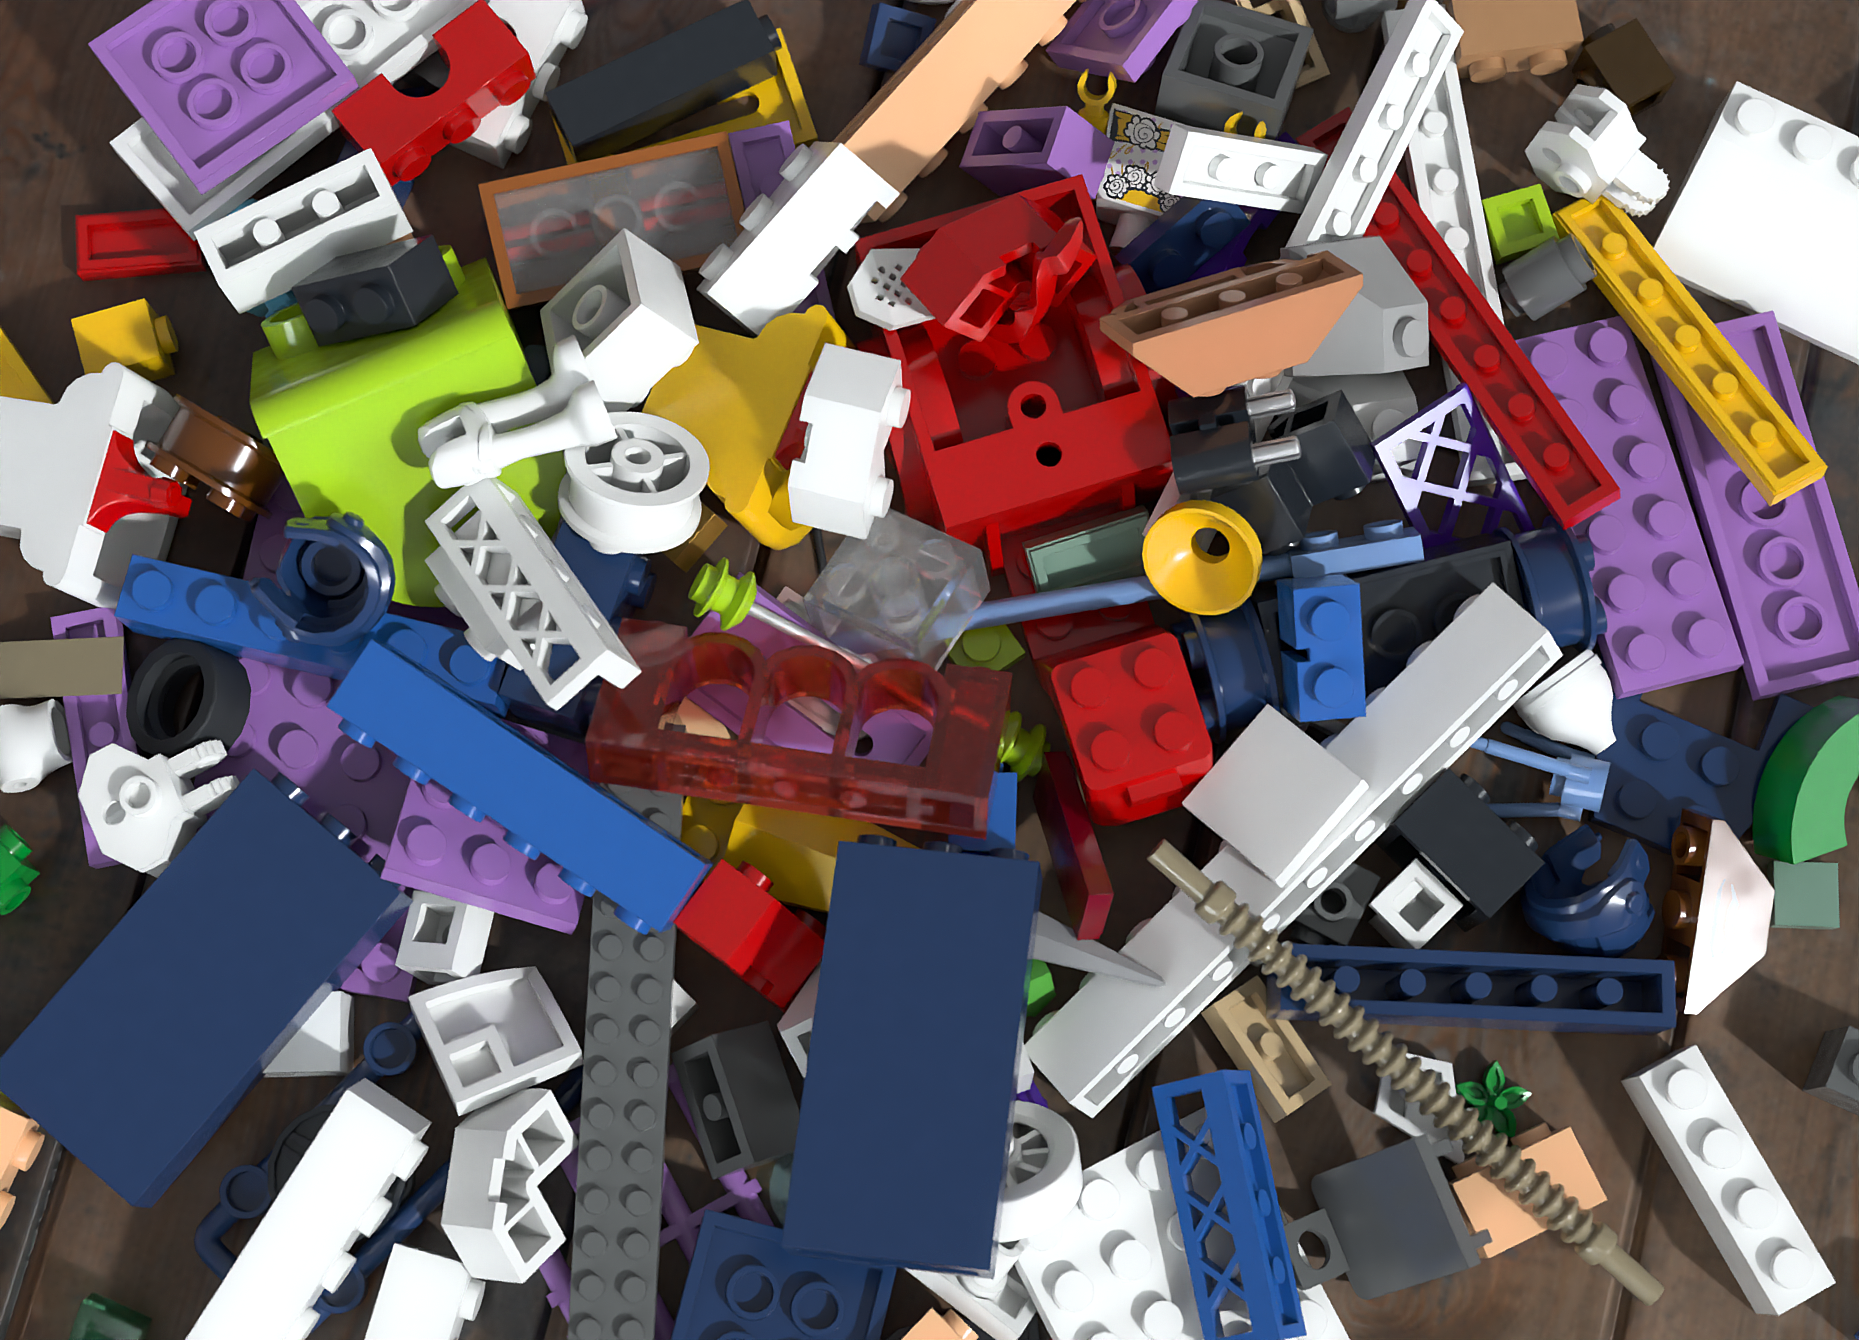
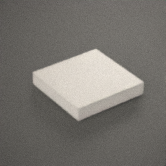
M1267 704L1181 804L1282 888L1364 794L1369 785L1349 767Z

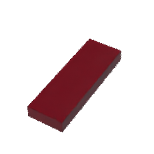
M1066 751L1044 752L1033 794L1034 804L1076 940L1099 939L1100 934L1103 933L1114 895L1070 757L1067 756Z

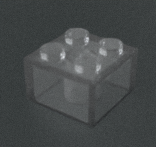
M889 508L884 518L874 516L866 538L861 537L862 539L848 535L845 537L803 598V603L811 625L842 649L924 690L991 588L982 550Z

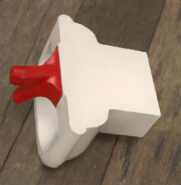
M117 362L108 364L102 373H89L77 378L66 388L60 402L57 404L0 396V536L20 539V549L23 558L32 567L43 571V579L46 584L97 607L116 609L132 554L165 562L169 554L178 519L188 516L192 499L185 496L188 488L187 485L181 484L149 465L156 453L144 446L147 440L159 442L180 406L166 390Z

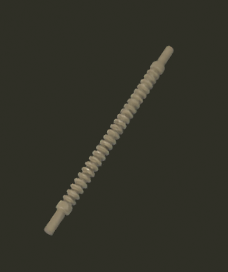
M1165 839L1155 846L1148 855L1147 860L1196 903L1194 911L1207 924L1219 923L1221 925L1219 928L1221 936H1226L1229 933L1235 937L1233 941L1235 949H1240L1244 946L1248 948L1249 953L1247 957L1250 962L1259 959L1264 963L1262 966L1263 974L1276 973L1278 976L1276 980L1278 987L1281 988L1289 985L1292 988L1290 993L1292 1000L1305 999V1011L1307 1013L1318 1011L1321 1014L1319 1018L1321 1026H1327L1330 1023L1334 1025V1037L1336 1039H1341L1344 1036L1349 1039L1347 1045L1349 1051L1362 1050V1062L1364 1064L1375 1062L1378 1065L1376 1069L1378 1077L1391 1076V1088L1393 1090L1404 1088L1406 1090L1404 1096L1406 1102L1419 1101V1113L1423 1116L1432 1113L1435 1116L1433 1120L1435 1128L1448 1127L1447 1137H1449L1450 1141H1457L1458 1139L1463 1141L1461 1147L1463 1153L1470 1154L1476 1152V1164L1480 1167L1489 1164L1491 1166L1490 1176L1492 1179L1505 1178V1190L1507 1192L1518 1190L1520 1192L1518 1197L1520 1204L1528 1205L1533 1203V1215L1537 1218L1547 1216V1227L1549 1230L1562 1229V1241L1564 1243L1574 1241L1576 1254L1587 1264L1596 1265L1599 1263L1646 1306L1652 1305L1660 1298L1664 1291V1286L1617 1244V1234L1603 1221L1593 1223V1213L1590 1209L1579 1211L1577 1209L1579 1201L1576 1197L1564 1198L1565 1189L1562 1184L1549 1185L1550 1174L1547 1171L1536 1173L1534 1171L1536 1167L1534 1159L1527 1158L1522 1160L1520 1158L1522 1154L1520 1146L1507 1147L1508 1138L1505 1133L1494 1135L1492 1133L1493 1123L1490 1120L1482 1122L1477 1120L1479 1111L1476 1107H1471L1467 1110L1463 1107L1465 1102L1463 1095L1450 1096V1085L1448 1082L1437 1084L1435 1082L1436 1072L1433 1069L1425 1071L1420 1069L1422 1060L1419 1056H1414L1410 1059L1406 1056L1408 1050L1406 1044L1393 1045L1391 1043L1393 1039L1391 1031L1380 1033L1377 1030L1379 1022L1376 1018L1365 1020L1363 1018L1365 1010L1362 1005L1352 1008L1348 1004L1350 1001L1349 993L1336 994L1334 992L1336 987L1334 980L1331 979L1323 982L1320 979L1322 973L1320 967L1307 968L1305 966L1307 962L1305 954L1294 956L1291 953L1293 949L1292 942L1279 943L1277 941L1279 933L1276 928L1266 931L1262 927L1264 923L1263 916L1250 917L1248 915L1250 910L1249 904L1241 903L1238 905L1235 902L1236 892L1224 881L1220 880L1213 883Z

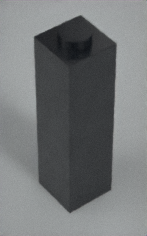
M742 0L546 92L545 95L552 117L575 162L579 163L598 159L778 75L775 51L782 49V44L769 16L765 14L758 18L749 0Z

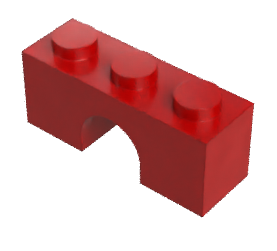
M478 0L432 35L442 61L450 69L447 81L437 92L419 98L406 96L397 91L381 73L331 110L343 135L358 153L369 148L372 149L391 187L400 180L406 182L420 175L430 164L433 155L450 142L457 144L469 138L480 126L482 118L499 105L509 106L518 101L528 91L531 81L536 78L529 52L485 0Z

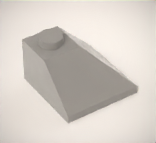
M1365 236L1280 248L1281 259L1302 260L1307 258V255L1310 253L1328 250L1363 273V287L1309 361L1284 369V376L1381 374L1429 366L1428 302L1380 236Z

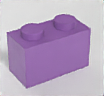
M1068 106L980 111L960 168L1000 197L1083 174L1090 198L1095 199L1115 142Z

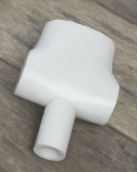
M50 699L28 707L18 704L0 706L1 791L17 793L36 787L51 772L73 762L65 708L58 701Z

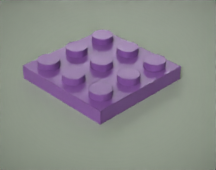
M152 0L88 43L95 56L201 195L220 184L359 88L354 75L295 0Z
M501 719L600 786L601 749ZM410 778L380 877L381 879L572 935L578 924L585 895L558 877L559 872L563 868L560 864L542 852L534 860L510 846L502 839L508 829L486 815L480 823L458 811L447 801L452 791L431 778L427 785H423Z

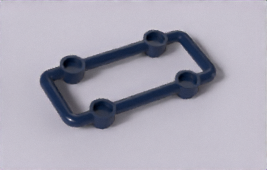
M412 1011L400 1023L386 1022L374 1027L368 1033L364 1042L363 1052L365 1058L315 1108L321 1105L338 1104L346 1090L364 1078L376 1084L384 1075L394 1076L404 1074L410 1070L418 1060L420 1052L419 1040L423 1037ZM533 1085L527 1089H536V1086ZM272 1150L257 1165H241L233 1168L225 1175L219 1190L221 1201L202 1219L196 1228L194 1237L196 1252L222 1282L238 1258L222 1243L221 1237L240 1218L248 1219L261 1216L269 1211L273 1205L268 1192V1160ZM451 1156L398 1209L390 1220L352 1255L356 1258V1261L336 1291L331 1293L324 1288L312 1307L313 1310L320 1314V1317L309 1334L314 1332L332 1313H345L362 1304L368 1294V1276L391 1254L394 1243H402L445 1200Z

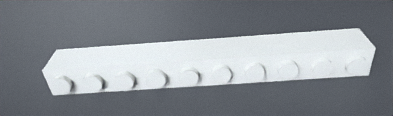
M1493 582L1481 594L1468 598L1456 611L1453 622L1434 641H1427L1420 645L1409 657L1406 668L1387 687L1377 689L1366 698V717H1356L1340 734H1333L1320 744L1359 775L1369 785V788L1282 888L1279 887L1224 840L1220 845L1219 853L1201 872L1213 883L1220 880L1224 881L1236 892L1235 902L1238 905L1241 903L1249 904L1250 910L1248 915L1250 917L1263 916L1264 923L1262 927L1266 931L1276 928L1280 934L1563 655L1549 631ZM1178 887L1175 888L1172 899L1153 918L1140 922L1132 929L1126 939V945L1118 952L1126 958L1159 974L1166 985L1156 988L1089 972L1081 981L1079 991L1060 1010H1055L1043 1017L1034 1028L1033 1037L1025 1044L1029 1058L1071 1105L1091 1118L1109 1103L1251 963L1247 957L1249 953L1248 948L1244 946L1240 949H1235L1233 946L1235 937L1230 933L1226 936H1221L1219 934L1221 926L1219 923L1207 924L1194 911L1196 903Z

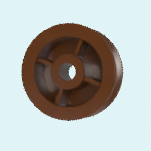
M176 393L173 399L180 408L159 442L147 440L144 445L156 453L149 465L194 490L203 481L212 487L206 499L239 518L241 517L251 523L256 513L270 520L273 514L266 506L285 476L275 452L262 444L264 441L220 415L217 417Z

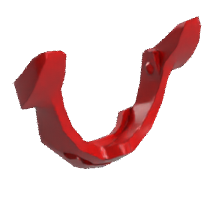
M1080 217L1071 218L1067 221L1043 252L1036 253L1033 262L1032 288L1028 306L1018 310H1012L1008 307L989 331L988 335L1008 344L1019 343L1041 321L1052 302L1058 275L1066 274L1078 255L1083 239V222Z

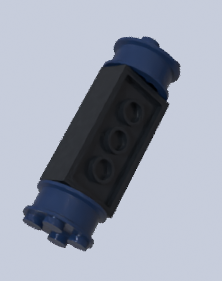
M1553 515L1547 516L1540 528L1513 534L1508 528L1500 527L1494 529L1492 533L1488 532L1424 548V561L1342 574L1360 584L1365 700L1377 689L1387 687L1406 668L1407 661L1412 653L1423 643L1434 641L1453 622L1454 615L1461 604L1471 596L1481 594L1492 582L1544 626L1551 634L1558 648L1572 645L1577 651L1583 653L1585 650H1592L1594 648L1597 635L1607 632L1606 613L1599 597L1594 596L1589 574L1595 568L1594 552L1590 540L1585 533L1575 535L1571 527L1563 530ZM1277 585L1254 590L1241 606L1227 613L1198 615L1181 609V622L1170 624V633L1178 640L1183 658L1186 660L1192 685L1207 731L1216 744L1226 741L1228 731L1248 727L1267 704L1272 706L1295 726L1315 722H1299L1284 710L1280 651L1294 650L1307 659V649H1295L1280 639Z

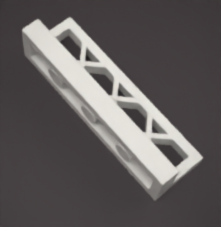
M495 477L485 478L475 484L464 485L425 520V523L547 705L556 710L560 709L596 675H600L623 689L642 672L516 491ZM477 506L482 515L476 540H459L451 528ZM495 535H497L500 540H495ZM491 554L511 555L512 561L507 585H489L486 578ZM526 579L528 580L530 585H525ZM498 598H504L503 605ZM522 599H541L543 602L538 631H521L516 626ZM557 624L562 631H556ZM529 644H535L534 651ZM553 645H572L580 659L554 682L548 673Z

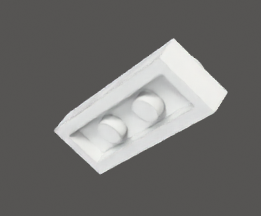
M1173 124L1153 186L1173 195L1302 214L1322 175L1328 154L1309 146Z

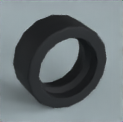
M183 638L166 641L149 653L136 671L127 696L126 719L131 737L143 751L153 755L162 754L168 758L194 748L195 745H199L202 742L215 739L217 741L221 740L227 753L241 735L250 712L251 686L246 668L233 654L202 642ZM202 670L204 692L198 713L189 726L176 735L173 717L174 706L180 690L191 676Z

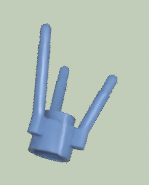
M1503 722L1500 729L1504 734L1553 755L1557 759L1483 737H1479L1470 746L1494 756L1553 773L1549 795L1561 797V802L1487 804L1499 818L1561 817L1580 822L1583 809L1599 812L1611 762L1595 759L1593 753L1570 748L1511 722Z

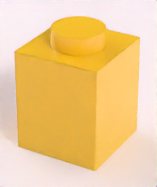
M145 298L71 319L85 375L89 373H102L103 369L112 362L120 363L149 381L175 375L170 353L177 352L179 347L172 323L167 315L159 317Z

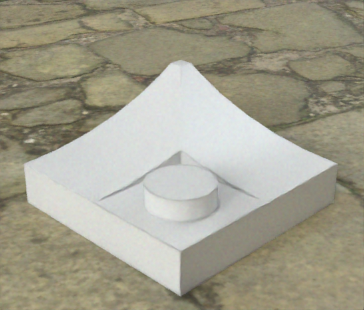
M535 966L478 974L439 985L408 997L412 1013L458 1116L584 1064L582 1051L554 996Z

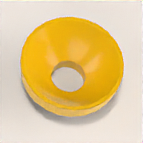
M1189 500L1178 503L1166 510L1150 527L1144 540L1142 551L1145 572L1157 592L1172 605L1198 615H1218L1230 612L1241 606L1252 594L1259 580L1263 561L1260 542L1249 523L1234 510L1220 503L1208 500ZM1201 528H1213L1220 531L1229 542V553L1222 556H1213L1204 552L1197 544L1196 531Z

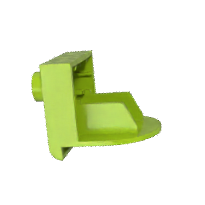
M441 245L438 248L459 294L416 326L318 347L298 302L277 311L261 323L270 346L253 352L250 406L263 439L268 438L305 518L311 519L315 516L330 517L332 513L344 514L345 512H353L359 515L364 520V525L369 527L386 545L393 559L396 581L391 601L419 607H446L434 591L439 581L424 561L441 546L425 523V520L464 485L446 489L437 486L430 474L428 465L430 458L423 453L420 447L418 429L434 417L455 408L459 403L474 402L477 404L514 395L537 386L529 369L515 323L510 312L507 310L505 300L486 257L460 267L451 245ZM532 424L524 425V426H521V427L512 429V430H510V431L517 430V429H520V428H524V427L530 426V425H532ZM563 450L521 459L503 467L501 475L495 477L519 494L551 540L562 515L558 506V491L560 483L566 474ZM475 506L451 528L452 531L455 533L479 510L478 507Z

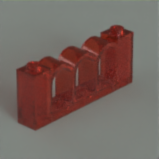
M622 618L617 636L642 672L623 689L606 679L603 680L585 739L590 781L986 839L1010 717L1013 673L991 670L981 666L968 667L947 664L945 676L943 677L942 674L928 664L909 658H886L868 664L856 673L849 660L834 650L818 645H795L777 651L765 660L760 649L747 639L727 632H705L688 638L686 626L672 625L655 620L643 621ZM708 684H727L740 688L749 695L738 740L672 731L678 708L684 697L696 688ZM797 697L821 698L839 708L841 714L831 754L763 744L768 721L774 710L785 701ZM887 710H908L920 714L933 727L926 766L920 767L854 757L858 736L864 723L875 714Z

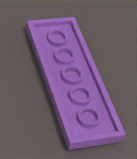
M1774 311L1714 324L1816 451ZM1650 354L1724 605L1744 660L1743 669L1753 701L1859 676V588L1825 477L1823 476L1821 479L1770 507Z
M1621 316L1515 340L1620 487V499L1571 527L1575 535L1581 533L1587 535L1594 552L1595 568L1589 574L1594 596H1598L1601 600L1607 618V632L1597 635V641L1616 699L1737 670L1744 664V660L1630 327Z

